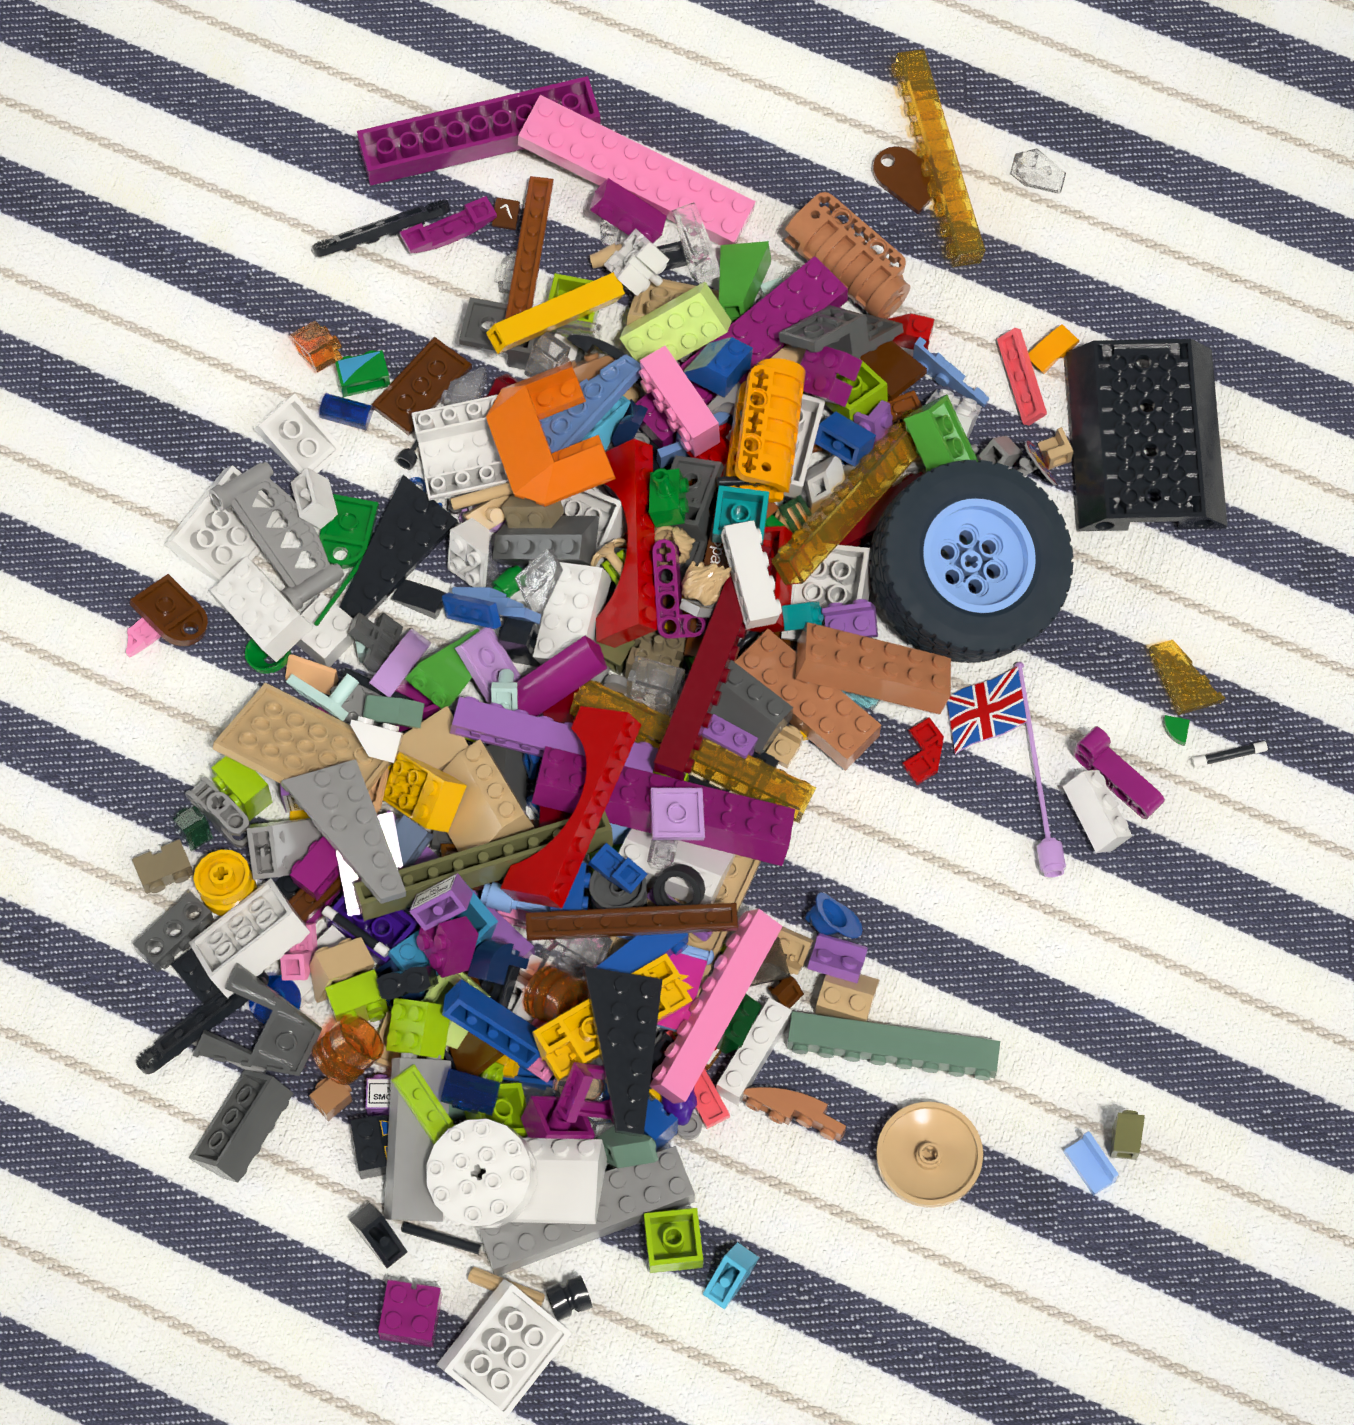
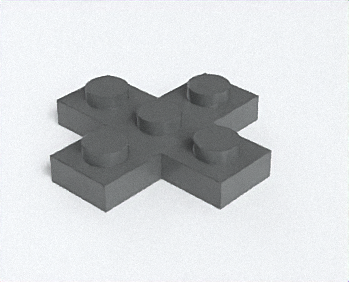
M358 613L353 618L349 634L368 648L363 664L371 671L377 673L397 647L403 626L386 613L378 617L376 625L361 613Z

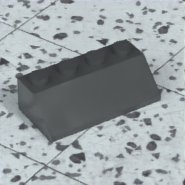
M561 516L552 528H508L507 522H505L495 534L492 559L507 566H529V561L554 563V565L557 561L591 566L592 558L596 552L599 516Z
M731 660L728 669H731L729 679L726 684L722 683L719 690L722 692L718 706L713 705L711 714H715L757 737L758 741L754 751L761 755L792 720L793 707Z
M244 1070L189 1159L223 1179L238 1183L246 1174L253 1158L260 1152L261 1145L268 1134L273 1131L276 1121L288 1107L289 1100L294 1093L273 1076Z

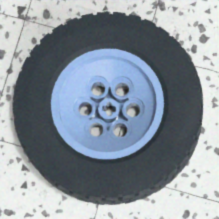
M962 460L940 465L927 471L904 488L889 503L882 514L883 516L880 517L875 528L876 531L873 534L871 542L873 547L870 548L869 561H871L869 569L870 578H873L871 582L874 594H877L876 600L880 608L884 609V615L889 623L895 625L893 628L901 636L907 637L905 640L915 647L919 646V650L951 658L953 662L960 663L965 661L966 663H976L994 660L1017 650L1037 637L1051 624V621L1060 612L1068 595L1066 592L1070 590L1072 581L1070 576L1073 575L1074 562H1071L1074 556L1073 547L1070 545L1071 537L1069 530L1065 528L1067 524L1062 514L1058 513L1059 509L1054 501L1048 498L1049 495L1042 487L1038 488L1035 481L1028 476L1024 477L1023 473L1014 468L1008 469L1009 466L1000 463L993 464V461L979 460L978 462L977 460ZM959 535L966 537L967 545L960 542ZM982 544L989 547L990 554L983 552ZM941 549L947 551L949 560L941 556ZM969 561L971 566L967 567L965 562ZM987 568L994 572V579L987 575ZM945 574L952 576L953 584L946 581ZM969 583L976 587V594L969 591Z

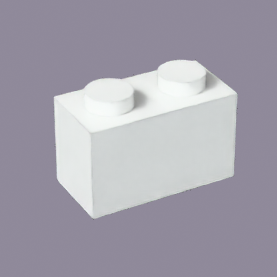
M306 468L291 482L300 518L322 529L338 515L329 479Z

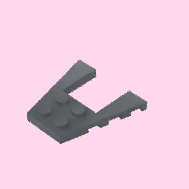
M236 963L225 989L271 1009L272 1012L252 1051L204 1030L192 1056L210 1057L215 1061L225 1062L226 1060L241 1063L242 1066H258L266 1068L268 1071L300 1076L322 1028L242 965Z

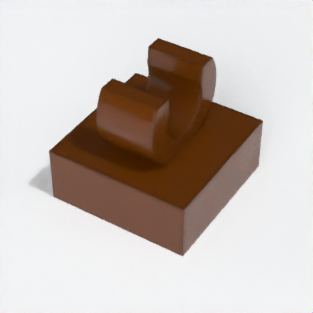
M788 974L785 978H778L780 983L775 988L770 986L768 989L776 1002L790 1009L804 993L796 979Z

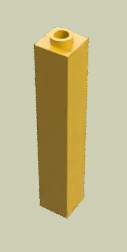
M613 272L494 324L486 334L497 354H500L616 303L625 294L623 285Z

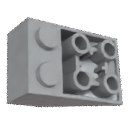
M311 818L252 824L247 828L253 880L287 876L292 873V867L298 860L305 858L312 843L316 840L319 841L323 837L322 833L312 823Z

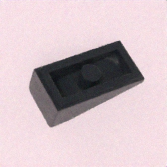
M405 579L397 587L391 600L436 620L444 606L442 595L446 594V592Z

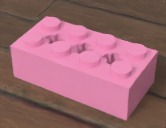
M663 346L641 359L639 374L642 380L640 383L647 394L651 392L655 398L653 402L660 413L664 412L668 417L666 421L673 432L677 431L681 436L680 442L687 452L691 451L694 457L720 443L718 421L667 347Z

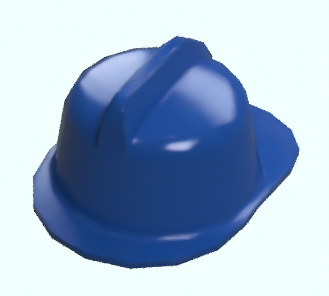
M820 892L817 894L816 904L805 916V919L819 933L830 936L841 933L849 938H858L863 931L861 922L854 912L826 893Z

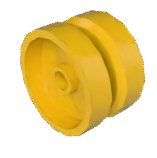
M218 850L209 853L201 859L195 868L193 879L196 889L204 905L216 915L223 916L257 889L256 880H253L248 862L241 854L233 850Z

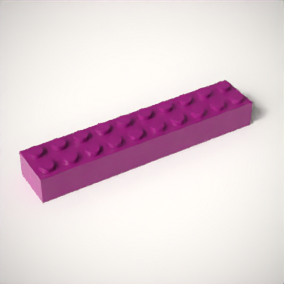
M586 76L358 130V144L370 186L525 149L518 145V135L540 95L601 125L600 113L589 78Z
M814 256L732 323L727 333L711 342L733 337L753 347L751 367L740 379L739 383L742 384L744 381H747V376L754 366L762 360L770 359L787 345L780 342L779 332L829 305L840 308L848 301V288ZM706 346L680 366L681 369L684 371ZM689 380L707 406L718 395ZM650 392L635 403L648 408L640 428L659 448H663L676 443L677 431L673 432L666 421L668 417L664 412L660 413L653 402L655 398Z
M545 746L532 804L573 814L585 784L586 756ZM627 766L623 767L609 803L605 808L610 823L652 834L651 788H702L705 838L704 840L679 841L779 866L783 865L790 845L795 814L794 808Z

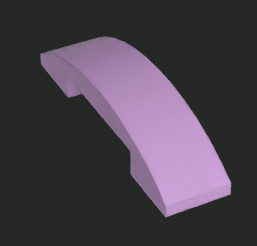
M411 628L369 683L386 696L391 697L432 642Z

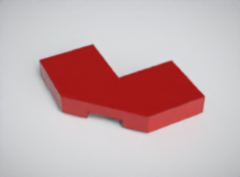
M930 717L911 728L908 732L921 752L903 762L902 766L916 785L938 773L944 736Z

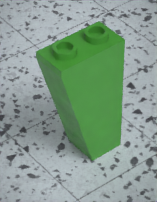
M769 241L721 245L719 303L731 321H736L751 309L771 265Z
M475 629L418 663L405 679L441 709L449 707L472 678L455 648L480 630Z

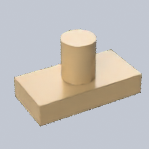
M510 495L483 502L463 516L466 521L473 518L490 530L506 520L502 506L509 499Z

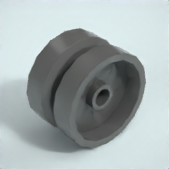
M596 870L593 872L589 886L592 910L647 907L646 878L630 894L610 882Z

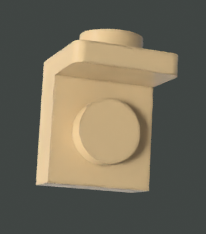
M791 725L785 726L773 740L766 753L774 756L779 761V765L788 769L803 744V735L796 727Z

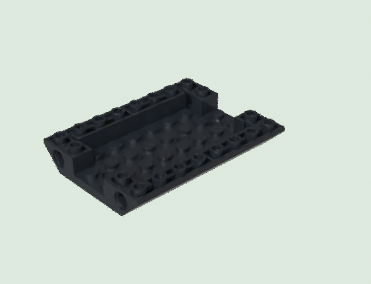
M1193 339L1093 340L1066 352L1079 532L1128 531L1130 522L1177 521V529L1227 528L1212 349ZM1141 359L1147 360L1150 366L1141 368L1138 366L1137 361ZM1148 403L1152 405L1154 410L1145 412L1141 409L1140 405ZM1153 448L1156 450L1157 455L1153 457L1147 456L1144 453V449ZM1155 492L1160 495L1161 499L1153 502L1149 500L1147 495Z

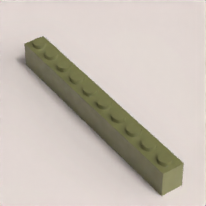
M605 811L586 854L600 850L605 843L613 846L612 827ZM569 819L400 869L398 871L406 890V896L381 904L362 881L354 883L356 899L363 920L366 921L412 906L416 894L457 873L470 888L504 879L510 865L519 863L539 852L557 836Z

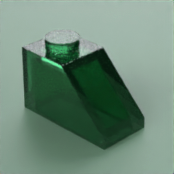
M196 806L180 810L176 817L173 818L175 828L190 851L213 839L208 820Z

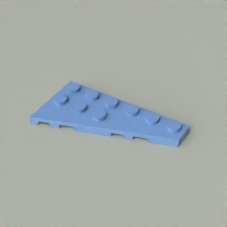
M627 354L623 355L601 369L599 375L589 381L585 379L579 383L586 402L540 420L552 453L579 443L641 377L639 374L641 366L638 361Z

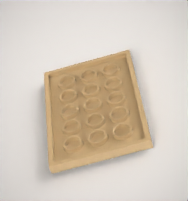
M267 683L263 684L213 744V750L280 784L285 779L356 759L369 792L392 763L369 757L351 725Z

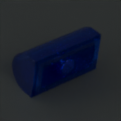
M325 393L320 405L319 416L325 420L366 431L374 411V406Z

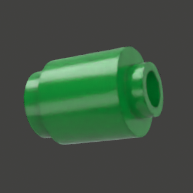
M515 565L513 568L509 567L491 584L493 589L506 594V598H511L516 592L526 586L527 575L519 566Z

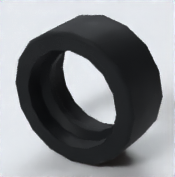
M674 864L664 869L655 881L653 887L654 900L658 906L697 905L704 899L705 883L700 873L691 866ZM671 877H680L689 882L694 891L692 900L686 904L676 903L671 900L665 892L667 880Z

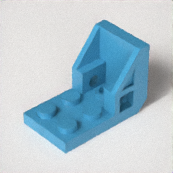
M473 892L467 910L450 919L453 920L464 916L469 919L479 934L475 952L480 944L491 940L498 920ZM419 930L388 952V956L400 970H407L421 964H430L425 953L417 945Z

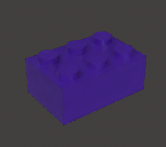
M344 895L332 908L390 949H393L420 929L419 923L402 910L366 921L363 920L362 914L348 916ZM325 917L327 927L330 928L333 925L346 938L356 939V937ZM366 945L372 959L379 966L391 960L388 955L384 958Z

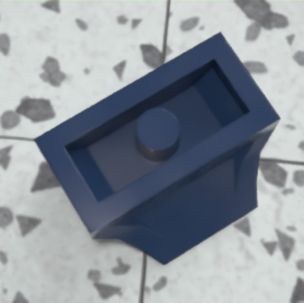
M630 399L631 403L611 439L615 447L634 439L648 408L637 405Z

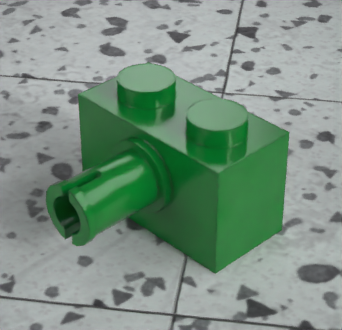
M660 468L650 472L649 514L656 528L685 523V513L689 512L686 493L689 492V482L687 478L683 477L680 468L670 470Z

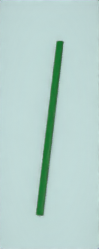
M364 555L314 622L315 626L320 624L354 577Z

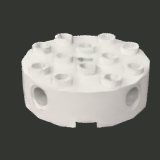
M489 1119L466 1120L448 1129L434 1144L426 1165L427 1187L434 1204L449 1219L475 1229L499 1228L517 1219L525 1210L524 1208L529 1203L538 1183L537 1161L529 1143L512 1128ZM481 1169L486 1170V1173L482 1175V1179L478 1178Z

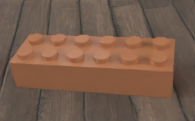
M807 622L797 641L796 679L941 714L951 696V658Z
M767 629L735 661L736 664L793 707L792 720L789 723L804 733L811 742L845 771L880 736L881 724L841 690L796 679L797 653L771 630Z

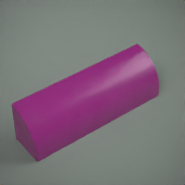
M585 635L517 681L518 709L537 717L606 670L607 665L600 645Z

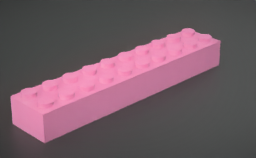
M542 95L539 96L518 135L519 146L599 186L610 178L667 216L666 219L718 245L736 244L754 210L756 201Z

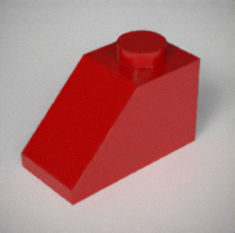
M910 313L888 319L903 324V333L892 340L899 347L914 350L916 341L921 337L926 341L923 346L928 350L933 333L934 318Z

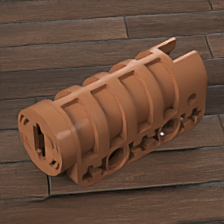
M827 192L817 194L795 214L786 226L785 231L789 236L784 241L808 261L816 256L848 288V296L864 308L869 315L888 319L905 301L910 291V285L904 280L902 275L905 272L906 266L904 256L832 194ZM820 202H822L823 204L828 202L829 206L827 207L824 205L823 207H820ZM839 215H844L848 218L849 221L845 224H842V222L836 217ZM855 232H857L858 234L863 232L864 236H857ZM879 245L884 251L881 254H877L871 247ZM891 262H892L893 264H895V263L898 262V263H899V268H898L897 266H892V265H891Z

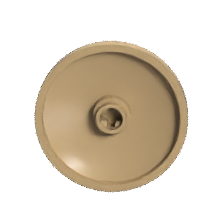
M919 1102L902 1108L886 1122L877 1143V1166L884 1183L900 1199L919 1207H942L958 1201L974 1186L983 1163L982 1142L972 1122L957 1109L938 1102Z

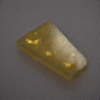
M1173 639L1150 646L1148 651L1178 716L1222 703L1225 700L1221 692L1217 693L1209 684L1210 680L1197 671L1192 665L1193 661Z

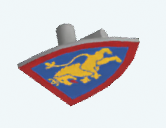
M1027 440L1025 447L1032 461L1025 457L1021 458L1019 461L1021 468L1018 471L1023 473L1025 477L1039 468L1045 477L1056 486L1057 483L1034 444Z

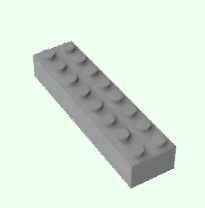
M676 1146L657 1152L659 1160L655 1163L614 1168L606 1171L596 1224L509 1222L499 1228L477 1229L494 1275L505 1274L644 1221V1213L672 1211L694 1203L695 1193Z

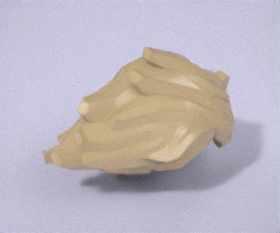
M678 526L655 527V543L662 539L675 542L679 550L680 565L684 564L690 558V552L693 548L692 544L695 542L694 538H691L685 530ZM664 544V548L660 549V554H665L666 562H660V566L673 565V561H667V553H671V548L666 547V544Z
M692 561L681 583V594L685 598L699 600L704 606L712 605L719 600L722 585L729 578L732 569L731 567L726 569L724 566L718 567L717 563L705 566L703 562H700L698 566H695L696 563Z

